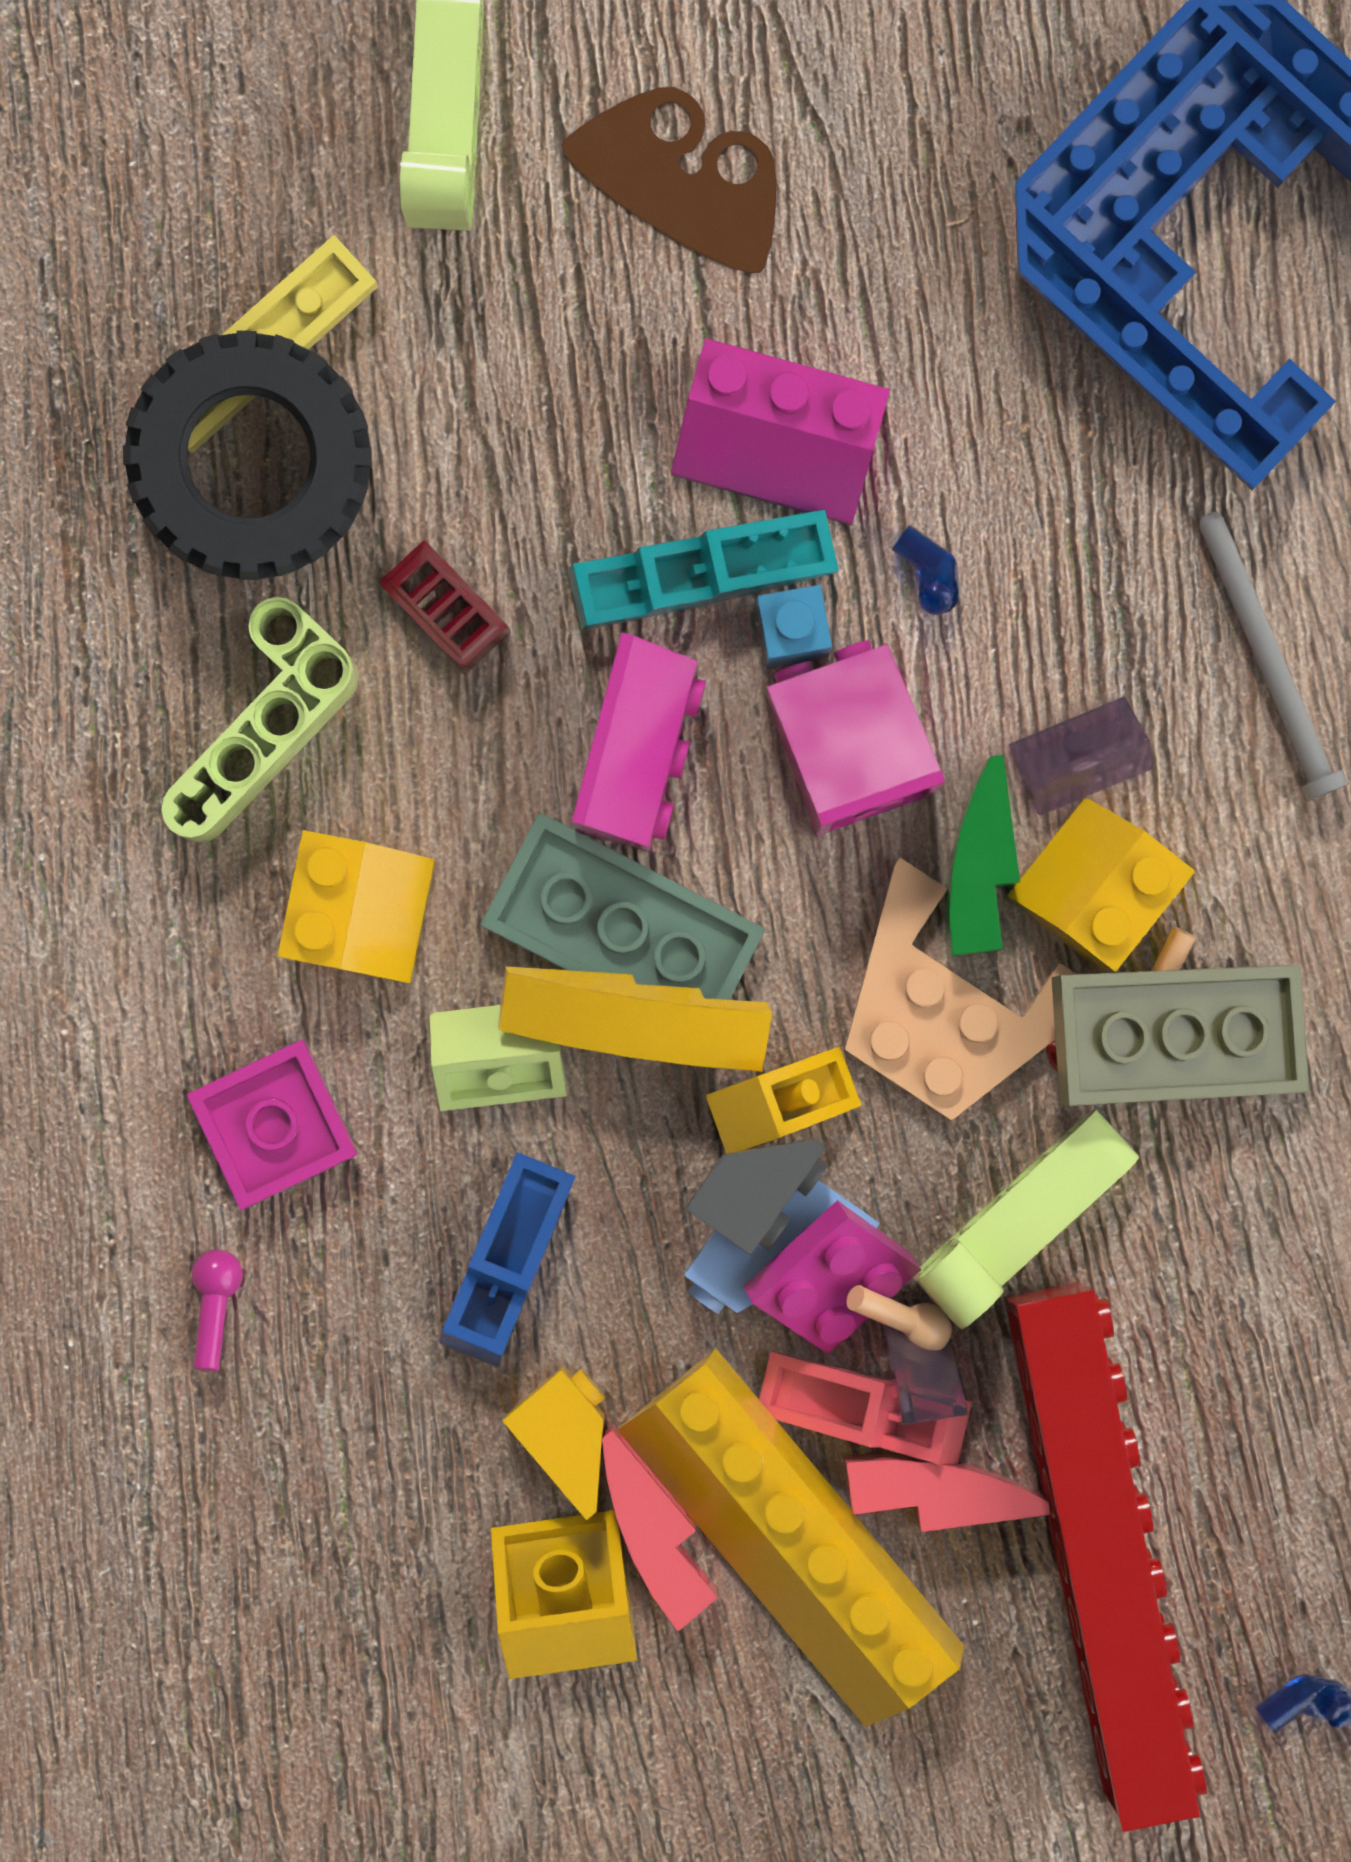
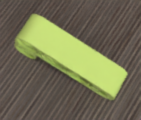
M416 0L408 151H403L400 169V205L408 228L471 231L474 207L484 0Z
M273 597L259 603L251 613L248 625L250 636L254 643L282 672L174 783L163 798L161 811L164 822L171 831L189 841L202 843L213 840L220 835L351 698L357 689L359 679L357 666L347 652L297 604L287 598ZM282 615L295 618L297 629L292 640L283 645H273L267 642L266 629L271 620ZM328 658L337 659L342 662L343 674L338 684L328 689L313 686L311 679L312 670L318 662ZM278 705H294L299 713L298 724L294 730L281 736L272 734L268 728V717L271 711ZM241 749L251 751L255 764L250 776L243 781H229L224 772V765L228 756L234 751ZM209 776L215 784L231 793V796L226 801L214 793L203 804L202 810L208 817L202 824L199 825L191 820L184 824L189 816L187 810L183 807L186 801L192 799L201 803L214 791L203 784Z
M1097 1109L1092 1110L920 1266L921 1271L913 1279L959 1329H964L994 1304L1004 1292L1002 1286L1122 1177L1136 1163L1139 1155Z

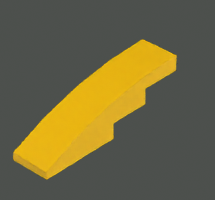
M506 966L498 1028L502 1032L562 1046L629 1058L699 1067L763 1072L772 1011L767 1002L707 999L703 997L700 988L636 984L632 974Z

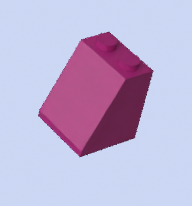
M869 640L849 645L834 652L835 663L812 670L809 661L787 667L774 674L776 684L766 688L765 696L816 837L935 795L945 783L940 766L888 644L872 649Z

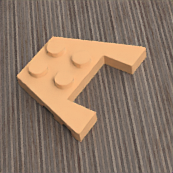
M900 857L892 869L888 890L879 917L873 946L844 1050L948 1120H953L1055 1040L1051 977L1077 974L1061 963H1057L1023 1016H1018L912 945V942L947 891V888Z

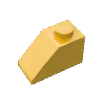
M840 1046L705 1095L726 1153L742 1151L781 1138L862 1106Z
M563 1365L511 1409L502 1421L581 1515L588 1520L596 1513L598 1507L603 1448L602 1437L605 1423V1412L598 1404L606 1397L583 1369L578 1370L573 1375Z

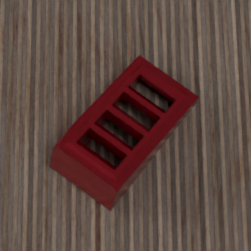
M425 540L378 582L464 675L511 633L506 623ZM428 562L435 571L408 595L400 586ZM445 581L451 589L430 609L424 612L418 604L439 584ZM461 598L468 606L441 630L434 622ZM478 616L484 624L458 647L451 639Z

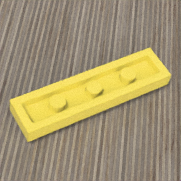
M333 235L222 335L237 333V331H256L257 333L271 336L277 334L292 339L294 343L309 350L376 290L378 284L339 239ZM241 395L218 402L200 417L191 433L188 451L191 454L195 452L256 396Z

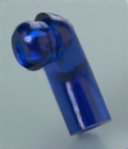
M909 525L892 548V551L918 569V602L920 607L930 615L939 616L950 612L956 606L960 596L956 558L915 527Z
M1302 1674L1291 1679L1257 1705L1255 1709L1274 1734L1301 1714L1328 1720L1330 1726L1340 1728L1351 1723V1692L1337 1680Z

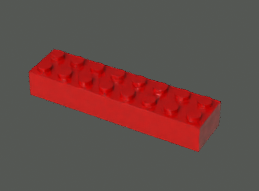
M1079 1282L1004 1296L1043 1496L1048 1500L1050 1515H1047L1105 1804L1122 1832L1201 1817L1197 1796L1207 1794L1206 1780L1199 1755H1192L1189 1742L1185 1740L1184 1730L1194 1728L1193 1716L1185 1688L1179 1689L1175 1676H1172L1170 1665L1180 1663L1179 1646L1172 1623L1166 1624L1162 1612H1159L1157 1599L1167 1597V1588L1159 1558L1153 1559L1149 1548L1146 1547L1144 1534L1154 1532V1524L1146 1493L1139 1494L1137 1486L1133 1483L1131 1469L1140 1467L1141 1461L1135 1433L1132 1428L1126 1429L1124 1422L1120 1419L1118 1403L1127 1402V1390L1120 1364H1113L1111 1358H1108L1104 1339L1114 1337V1326L1108 1301L1106 1298L1099 1299L1094 1289Z

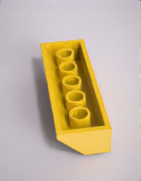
M716 1348L618 1428V1431L865 1727L910 1709L960 1669L964 1644L858 1517L853 1515L848 1505Z

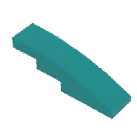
M825 510L708 530L699 537L639 547L631 554L575 563L568 568L581 631L709 605L836 574L839 571Z

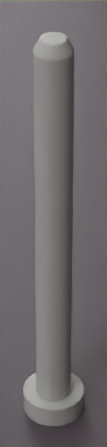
M1217 512L1201 517L1199 528L1309 781L1308 784L1301 787L1306 801L1315 800L1349 785L1343 770L1333 773L1224 518Z

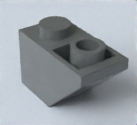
M813 1138L725 1153L720 1157L686 1205V1210L749 1255L752 1254L758 1244L769 1250L791 1219L781 1211L797 1190L806 1197L828 1167V1164L819 1158L826 1149V1146Z

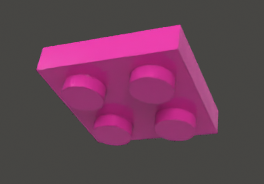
M304 1039L186 1094L240 1210L253 1206L359 1155Z
M837 1200L749 1280L743 1288L752 1304L829 1354L868 1319V1317L856 1313L847 1307V1296L853 1287L860 1285L885 1297L892 1298L908 1281L921 1271V1268L909 1251Z

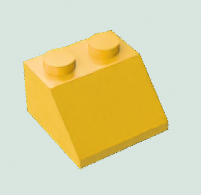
M1085 797L1023 874L1020 882L1011 889L1006 897L1102 973H1115L1192 877L1195 870L1146 831Z
M302 830L277 957L411 984L435 859L368 842Z
M614 1510L597 1512L588 1520L582 1515L491 1528L498 1636L509 1679L637 1661L632 1606L621 1529Z

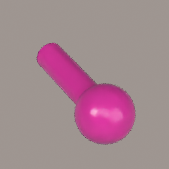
M214 1249L203 1253L196 1260L192 1268L193 1285L198 1293L202 1295L193 1369L198 1371H219L227 1298L239 1289L243 1279V1270L239 1260L226 1250Z

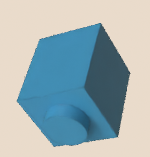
M821 584L757 596L756 612L767 669L829 658L832 643Z

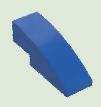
M516 1152L470 1260L464 1280L441 1331L440 1344L496 1367L499 1366L574 1183L575 1175Z

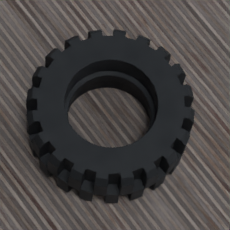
M237 331V333L219 336L218 334H213L198 339L199 342L184 350L180 348L165 359L167 362L154 375L151 374L140 388L142 392L134 408L131 407L125 425L128 428L126 442L123 445V465L126 467L127 487L132 502L136 504L143 518L142 521L152 535L156 536L168 548V551L182 561H186L202 569L204 572L219 577H231L239 580H259L295 572L315 562L329 552L354 523L364 502L369 487L372 450L369 441L368 425L363 410L355 399L353 390L345 379L328 364V361L313 350L310 351L294 343L292 339L277 334L275 336L260 334L256 331ZM241 395L264 397L286 408L303 428L310 451L308 475L297 496L281 510L258 518L232 516L212 506L204 499L194 485L187 461L189 439L200 417L218 402Z

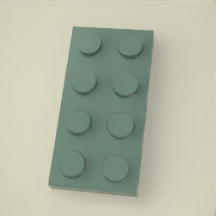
M540 812L480 924L493 933L565 970L632 974L636 984L700 988L704 998L730 1000L766 930Z

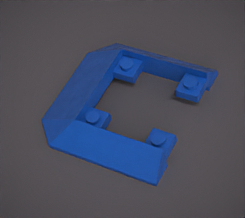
M1188 0L1015 182L1018 275L1253 491L1336 401L1290 358L1251 399L1168 323L1159 313L1186 286L1196 271L1156 236L1153 231L1232 147L1277 188L1314 149L1351 182V60L1286 0Z

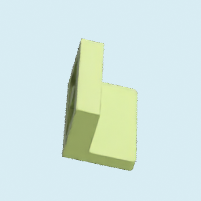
M500 1005L431 1014V1066L440 1111L566 1097V1080L560 1045L499 1031Z

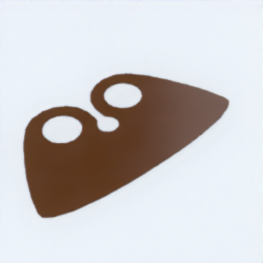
M659 87L640 93L600 113L580 126L563 141L561 146L564 154L581 174L618 204L662 233L701 255L732 269L748 273H761L765 268L771 248L776 208V173L774 159L769 147L752 134L744 131H729L718 135L708 144L701 155L702 166L697 173H685L680 166L681 157L695 150L703 137L706 127L705 114L698 101L689 93L676 87ZM677 103L688 111L691 118V126L688 133L682 139L667 142L654 134L651 127V117L653 112L662 104ZM732 145L748 147L757 159L755 175L749 181L742 184H733L726 181L718 171L717 161L720 154Z

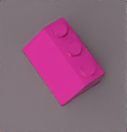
M705 338L686 404L671 475L805 513L825 510L827 519L852 526L891 389Z
M621 633L572 818L575 831L583 835L648 852L650 851L653 837L665 840L674 803L663 801L669 776L681 779L690 747L689 741L679 739L685 715L697 718L706 686V680L695 678L698 661L637 636Z

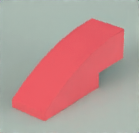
M770 1351L759 1397L761 1403L775 1420L867 1447L887 1449L938 1465H958L972 1401L773 1351Z
M612 1424L604 1431L602 1443L606 1478L616 1519L631 1558L652 1597L676 1630L679 1631L718 1598L717 1587L681 1545L685 1539L696 1531V1523L618 1431V1428Z
M899 1453L843 1455L849 1503L853 1515L915 1507L916 1522L921 1532L1050 1515L1049 1502L1041 1493L1006 1476L968 1463L958 1462V1465H938Z

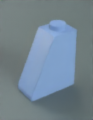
M818 1180L806 1197L797 1190L781 1211L791 1219L769 1250L758 1244L752 1254L749 1255L716 1230H713L684 1271V1276L694 1282L687 1292L717 1314L720 1313L725 1305L738 1313L752 1305L743 1286L837 1200L875 1228L880 1223Z

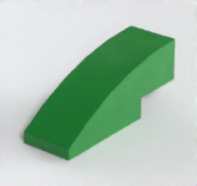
M1003 755L990 756L984 763L967 798L954 837L947 872L944 911L947 958L992 953L1003 949L995 888L1015 886L1020 882Z

